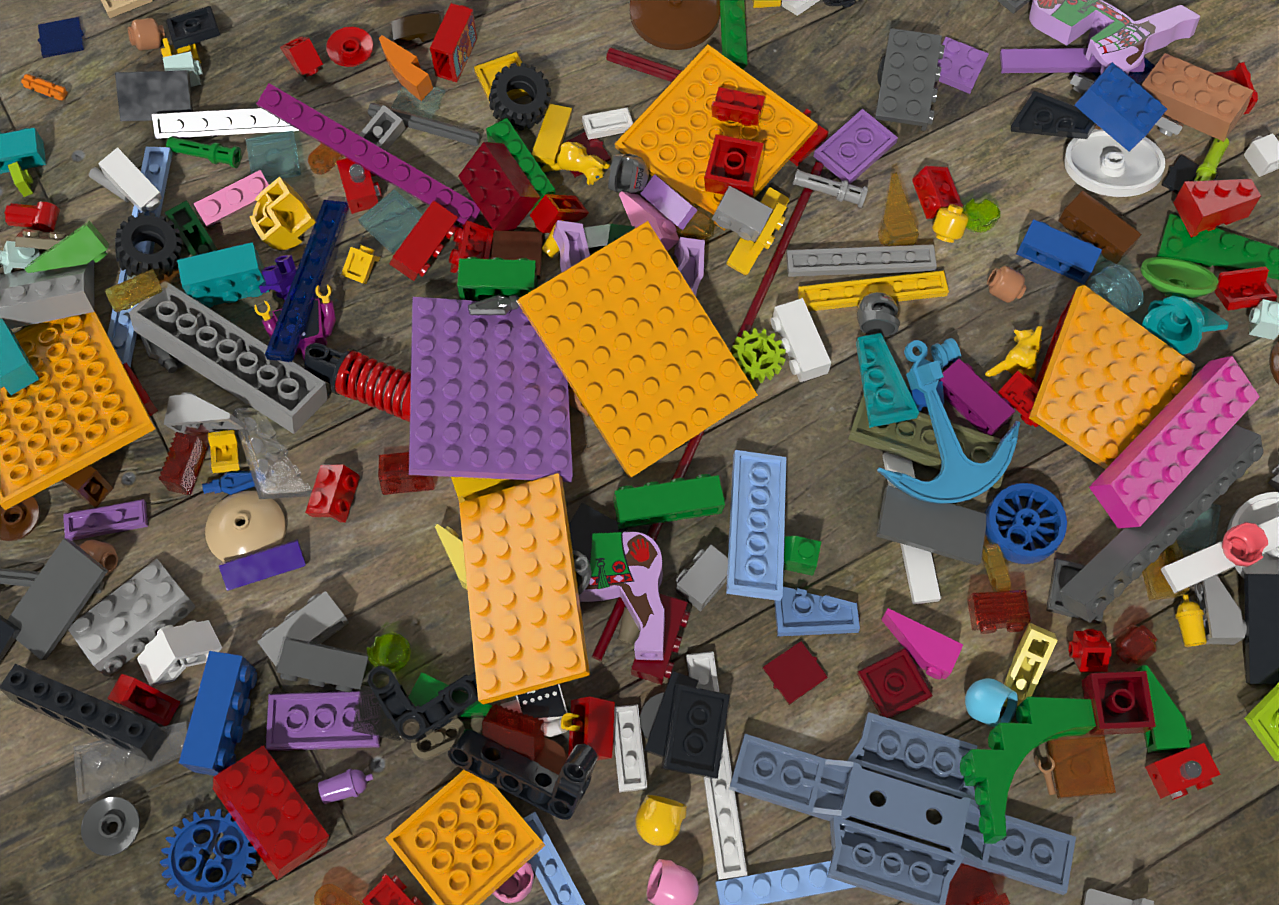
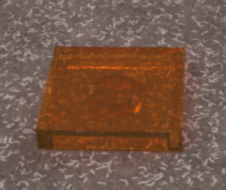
M1105 736L1055 740L1047 743L1049 755L1055 762V767L1052 771L1058 799L1116 793Z

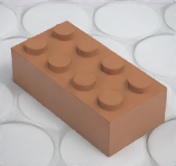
M1164 53L1141 85L1143 89L1167 108L1163 115L1223 142L1247 110L1253 90L1167 53Z

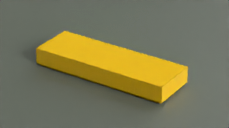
M549 104L531 153L536 162L555 165L572 116V108Z

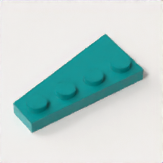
M882 334L858 337L856 348L869 428L917 419L919 410Z

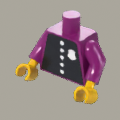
M327 284V295L320 293L319 285L316 287V295L322 298V302L318 298L272 311L273 316L269 314L270 305L268 302L264 301L268 307L265 313H260L255 304V312L263 317L262 323L270 339L283 349L289 348L293 355L302 353L304 361L305 348L313 343L327 345V337L331 335L336 322L333 301L329 298L333 289L329 284Z

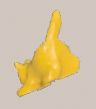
M565 142L561 145V151L557 156L555 165L546 164L541 169L544 173L562 169L582 172L587 178V184L593 185L594 182L604 176L602 169H609L610 164L595 155H588L586 153L587 148L578 142Z
M1037 326L1035 332L1032 329L1022 331L1015 329L1014 333L1016 336L1014 341L1018 344L1010 350L1004 361L986 371L985 375L987 377L996 376L1004 370L1014 375L1017 370L1022 369L1033 379L1037 370V355L1040 353L1042 346V326Z

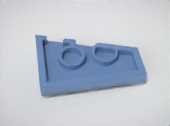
M783 587L781 600H774L777 636L859 633L860 625L857 603L826 595L822 597L807 593V590L799 588L795 590Z

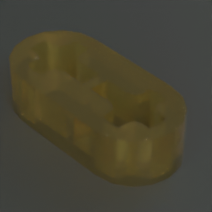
M996 543L983 545L982 559L993 592L998 594L1010 591L1011 581L999 545Z

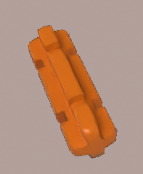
M25 74L21 80L25 88L34 89V91L49 97L54 96L55 99L60 101L65 100V97L68 95L65 87L55 85V83L38 77L35 79V76Z

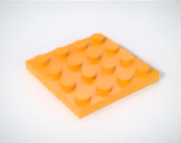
M466 770L459 773L385 838L437 905H480L545 846L543 841L493 784Z

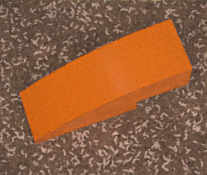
M381 35L379 40L393 74L402 86L422 101L433 89L429 74L421 70L417 56Z

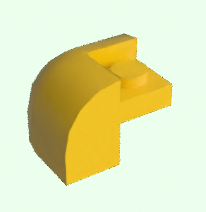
M278 177L255 198L257 203L253 209V215L250 216L252 225L262 241L277 250H287L302 243L303 241L299 236L316 223L310 213L311 209L305 201L281 177Z

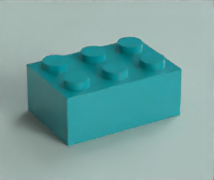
M253 242L177 260L181 284L186 294L207 308L222 303H234L238 299L258 297L263 294L259 289V285L265 281L261 272L265 267Z

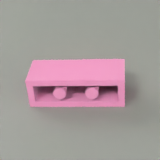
M261 170L193 204L206 228L257 203L255 198L269 184Z

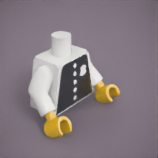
M559 684L516 695L517 700L501 704L505 720L522 716L525 728H529L537 734L552 737L565 733L568 730H580V726L572 725V720L576 717L578 718L579 715L567 712Z

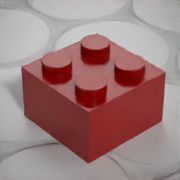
M715 134L704 177L705 191L724 195L728 187L731 186L753 198L764 157V143Z

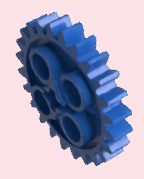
M206 809L204 817L200 818L194 812V821L189 822L186 818H183L182 821L185 827L182 829L173 827L174 832L177 834L175 838L166 837L167 842L171 846L170 848L161 849V852L168 856V858L161 860L160 864L163 867L169 868L162 873V876L164 878H171L166 885L170 889L177 887L174 894L178 898L186 892L185 901L187 903H190L196 897L197 905H202L205 898H207L210 905H214L215 898L218 896L225 903L226 893L230 892L235 897L237 896L235 889L237 885L246 888L247 885L243 880L244 876L253 877L254 874L248 867L258 864L254 858H251L252 855L257 854V851L254 847L250 846L252 844L235 821L233 822V817L230 813L223 818L221 809L216 811L215 816H212L209 809ZM209 832L211 834L210 839L206 843L197 844V837L201 833ZM223 833V837L217 842L218 835ZM228 843L237 844L234 853L230 855L223 854L225 845ZM213 852L216 856L214 860L208 859L206 862L204 856L206 854L211 855ZM196 859L197 863L194 869L188 872L183 871V864L187 860ZM203 870L201 880L196 881V878L201 874ZM213 871H223V876L218 882H209V876Z

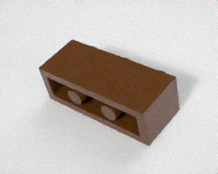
M1083 190L1064 209L1058 220L1067 230L1075 233L1084 242L1092 243L1095 247L1102 249V256L1116 265L1135 246L1142 235Z

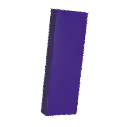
M297 539L220 563L219 569L228 591L306 566V561Z

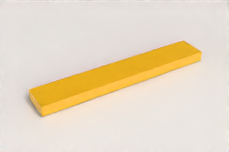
M944 270L798 286L797 290L799 299L803 298L809 312L855 307L859 305L866 295L874 292L885 293L895 302L948 296L949 293Z

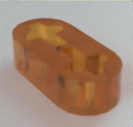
M321 143L308 156V163L313 173L322 175L329 172L337 164L336 161L343 159L344 156ZM317 160L320 161V162L324 161L323 164H321V163H317V164H316L315 162H316Z

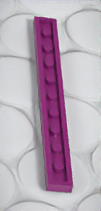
M268 83L256 103L261 109L423 203L430 205L433 200L456 215L458 217L456 222L461 225L467 220L475 223L481 213L475 202Z

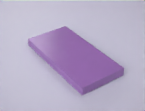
M361 691L269 694L266 734L267 751L380 747V735H376L377 731H374L373 726L371 725V727L366 729L365 726H370L369 724L361 722L359 726L356 721V714L358 722L381 718L380 706L370 707L369 696H373L374 693L361 696L360 694H363ZM376 696L370 697L371 706L379 705L372 702V699L376 698ZM361 697H362V703H363L364 718H363V712H362ZM363 697H364V700H365V707H366L367 718H366V715H365V708H364ZM366 697H367V703H368L369 718H368ZM359 703H360V710H361V717H362V719H360V712H359V705H358ZM381 719L374 723L376 720L371 721V723L375 726Z

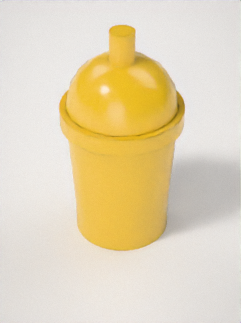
M1183 595L1184 602L1177 607L1175 618L1179 623L1184 646L1192 647L1207 644L1203 621L1204 612L1197 603L1189 601L1188 595Z

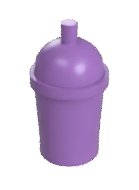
M348 769L342 774L319 782L318 788L323 803L327 804L349 797H358L366 789L367 781L373 780V775L365 776L360 770Z

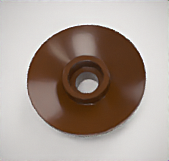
M33 496L7 510H4L0 505V540L16 541L24 538L34 530L40 518V507ZM17 515H20L18 520L13 522V518Z

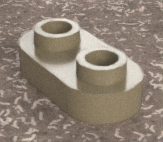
M456 718L422 740L411 743L412 751L418 758L423 760H429L449 751L462 731L466 730L465 726ZM451 729L457 730V735L454 738L447 736L448 731ZM426 741L432 744L429 750L422 749V744Z

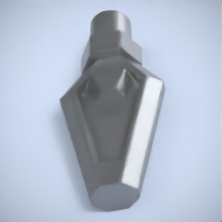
M498 294L468 305L469 315H506L510 310L520 307L517 300L521 297H505Z

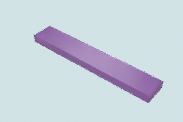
M1088 48L1001 49L1000 52L1001 73L1100 72L1102 64L1099 63L1094 55L1090 61L1086 59L1085 56ZM1144 57L1142 63L1129 72H1143L1145 68Z

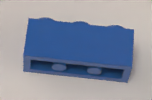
M1033 219L1016 254L1085 284L1102 249L1095 247L1092 243L1072 237L1067 232H1061L1044 222Z

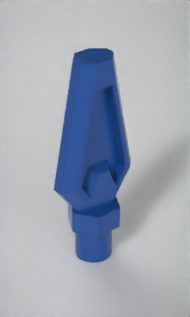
M229 471L221 478L203 483L202 488L204 494L224 492L232 495L264 483L265 475L264 471Z

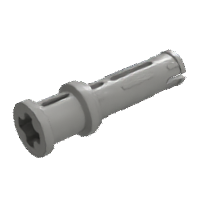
M797 169L793 180V185L835 196L839 202L843 200L857 204L859 208H862L868 191L866 186L863 188L848 184L846 180L840 183L800 171L799 169Z

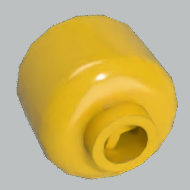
M949 204L948 208L938 210L932 229L936 233V238L954 243L955 240L963 237L969 218L963 213L962 207Z

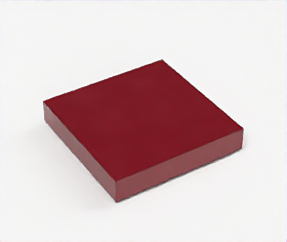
M906 648L857 672L879 715L889 719L933 697Z

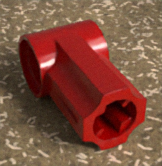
M38 202L37 206L10 203L5 208V222L9 226L28 227L38 231L54 232L60 209L49 202Z

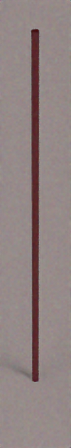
M815 162L810 174L820 176L824 165L821 162ZM803 188L737 334L738 337L742 338L743 331L745 330L748 333L750 332L813 192L812 189ZM705 430L689 440L672 480L685 477ZM663 523L651 524L647 536L656 541ZM618 597L593 652L592 658L598 661H602L622 617L624 608H626L621 597Z

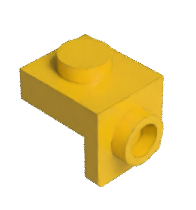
M227 430L208 433L212 472L221 473L240 470L239 450L235 431Z

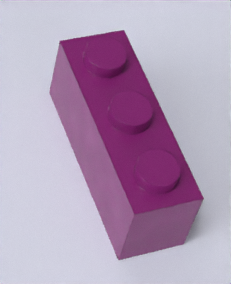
M958 359L943 372L944 377L939 381L943 383L944 398L979 432L993 436L1010 421L1015 413L1010 402L1005 398H1001L993 390L990 383L983 381L976 375L974 369L969 364Z

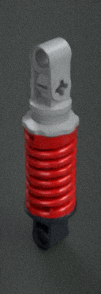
M319 343L310 344L305 348L304 369L319 379L330 383L332 393L343 395L355 401L359 400L360 403L368 404V406L373 408L376 407L378 410L385 411L391 415L394 414L396 417L410 422V372L405 373L400 368L396 370L394 366H387L384 362L378 363L376 359H370L353 348L347 349L344 353Z

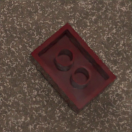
M483 142L458 175L494 231H514L541 198L504 143Z

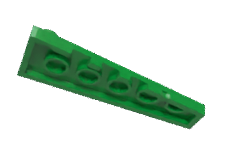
M1173 214L1168 216L1156 257H1168L1201 263V266L1209 268L1212 266L1224 267L1226 271L1267 267L1269 270L1267 277L1279 280V248L1217 228L1211 231H1201L1197 236L1191 238L1180 216Z

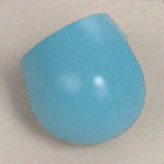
M991 678L981 679L973 683L965 696L966 710L969 715L994 728L999 723H1010L1018 704V695L1015 691ZM1008 697L1006 710L999 719L1002 706Z

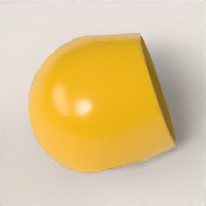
M647 795L638 809L635 818L638 834L645 842L651 845L664 846L669 844L677 837L680 831L682 820L686 818L687 806L669 798Z

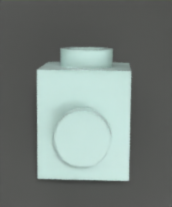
M6 241L3 251H0V266H3L4 274L11 273L12 268L25 269L31 261L39 256V249L15 247V242Z

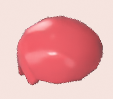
M1245 522L1232 527L1226 532L1222 542L1223 553L1235 565L1248 567L1263 558L1262 552L1268 545V539L1264 530L1258 525Z

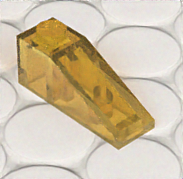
M897 172L892 173L887 188L878 238L884 246L915 245L919 232Z

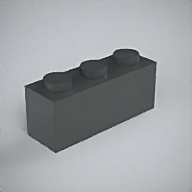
M284 636L275 670L276 673H281L280 678L297 681V678L301 677L309 679L308 684L325 687V683L335 684L337 690L352 692L353 688L359 690L361 688L368 656L365 653Z

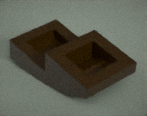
M439 13L417 14L391 21L393 40L397 45H400L415 38H419L422 42L435 38L442 23L441 15Z

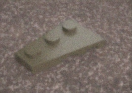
M22 229L15 237V247L50 249L68 235L63 232Z

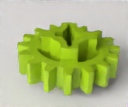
M753 328L751 334L746 330L743 331L742 338L736 337L735 345H732L730 351L733 353L732 355L744 374L750 376V382H753L754 378H758L759 382L763 383L765 377L771 381L774 373H780L782 369L780 366H783L786 360L783 358L786 349H779L782 340L775 342V333L768 336L766 335V329L758 333L757 329ZM758 349H759V350H760V351H759V354H760L759 357H760V358H759L758 362H756V359H757L756 353H757V351H758Z

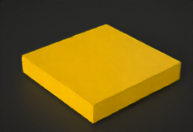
M517 52L474 66V72L488 101L492 82L498 71L501 72L505 66L510 68L513 63H516L517 66L521 65L522 61ZM513 89L507 92V95L511 100L528 95V93L523 89Z

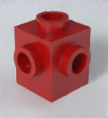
M1086 629L1084 631H1074L1073 641H1070L1068 645V653L1070 658H1073L1080 672H1107L1112 648L1102 631Z

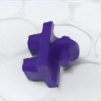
M281 255L275 259L276 265H270L261 271L265 281L259 285L261 293H265L270 289L275 290L277 297L290 300L297 292L294 281L305 273L303 265L295 266L292 255Z

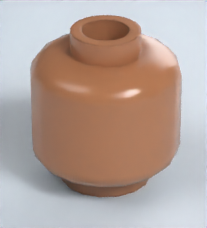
M153 18L133 20L131 26L128 27L130 43L139 51L158 49L161 46V40L165 38L163 26H158Z
M1003 266L999 269L995 268L987 280L989 293L1007 303L1012 302L1016 298L1020 299L1026 291L1024 275L1008 266Z
M91 539L80 545L82 550L108 570L105 576L116 568L118 556L111 544Z

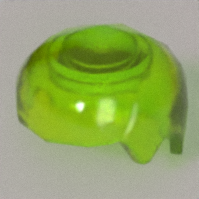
M972 199L962 206V213L966 214L969 219L966 228L972 232H988L1000 219L1001 211L996 204L988 199H984L980 203H975V200Z
M397 633L376 636L373 645L367 647L366 650L368 660L375 668L384 666L389 668L392 673L400 671L411 657V647L408 640Z

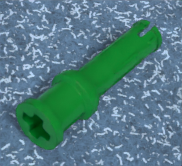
M172 136L168 138L166 147L170 148L172 152L209 159L212 164L216 165L223 163L230 165L232 168H238L242 159L241 148L237 146L229 148L217 142L208 145Z

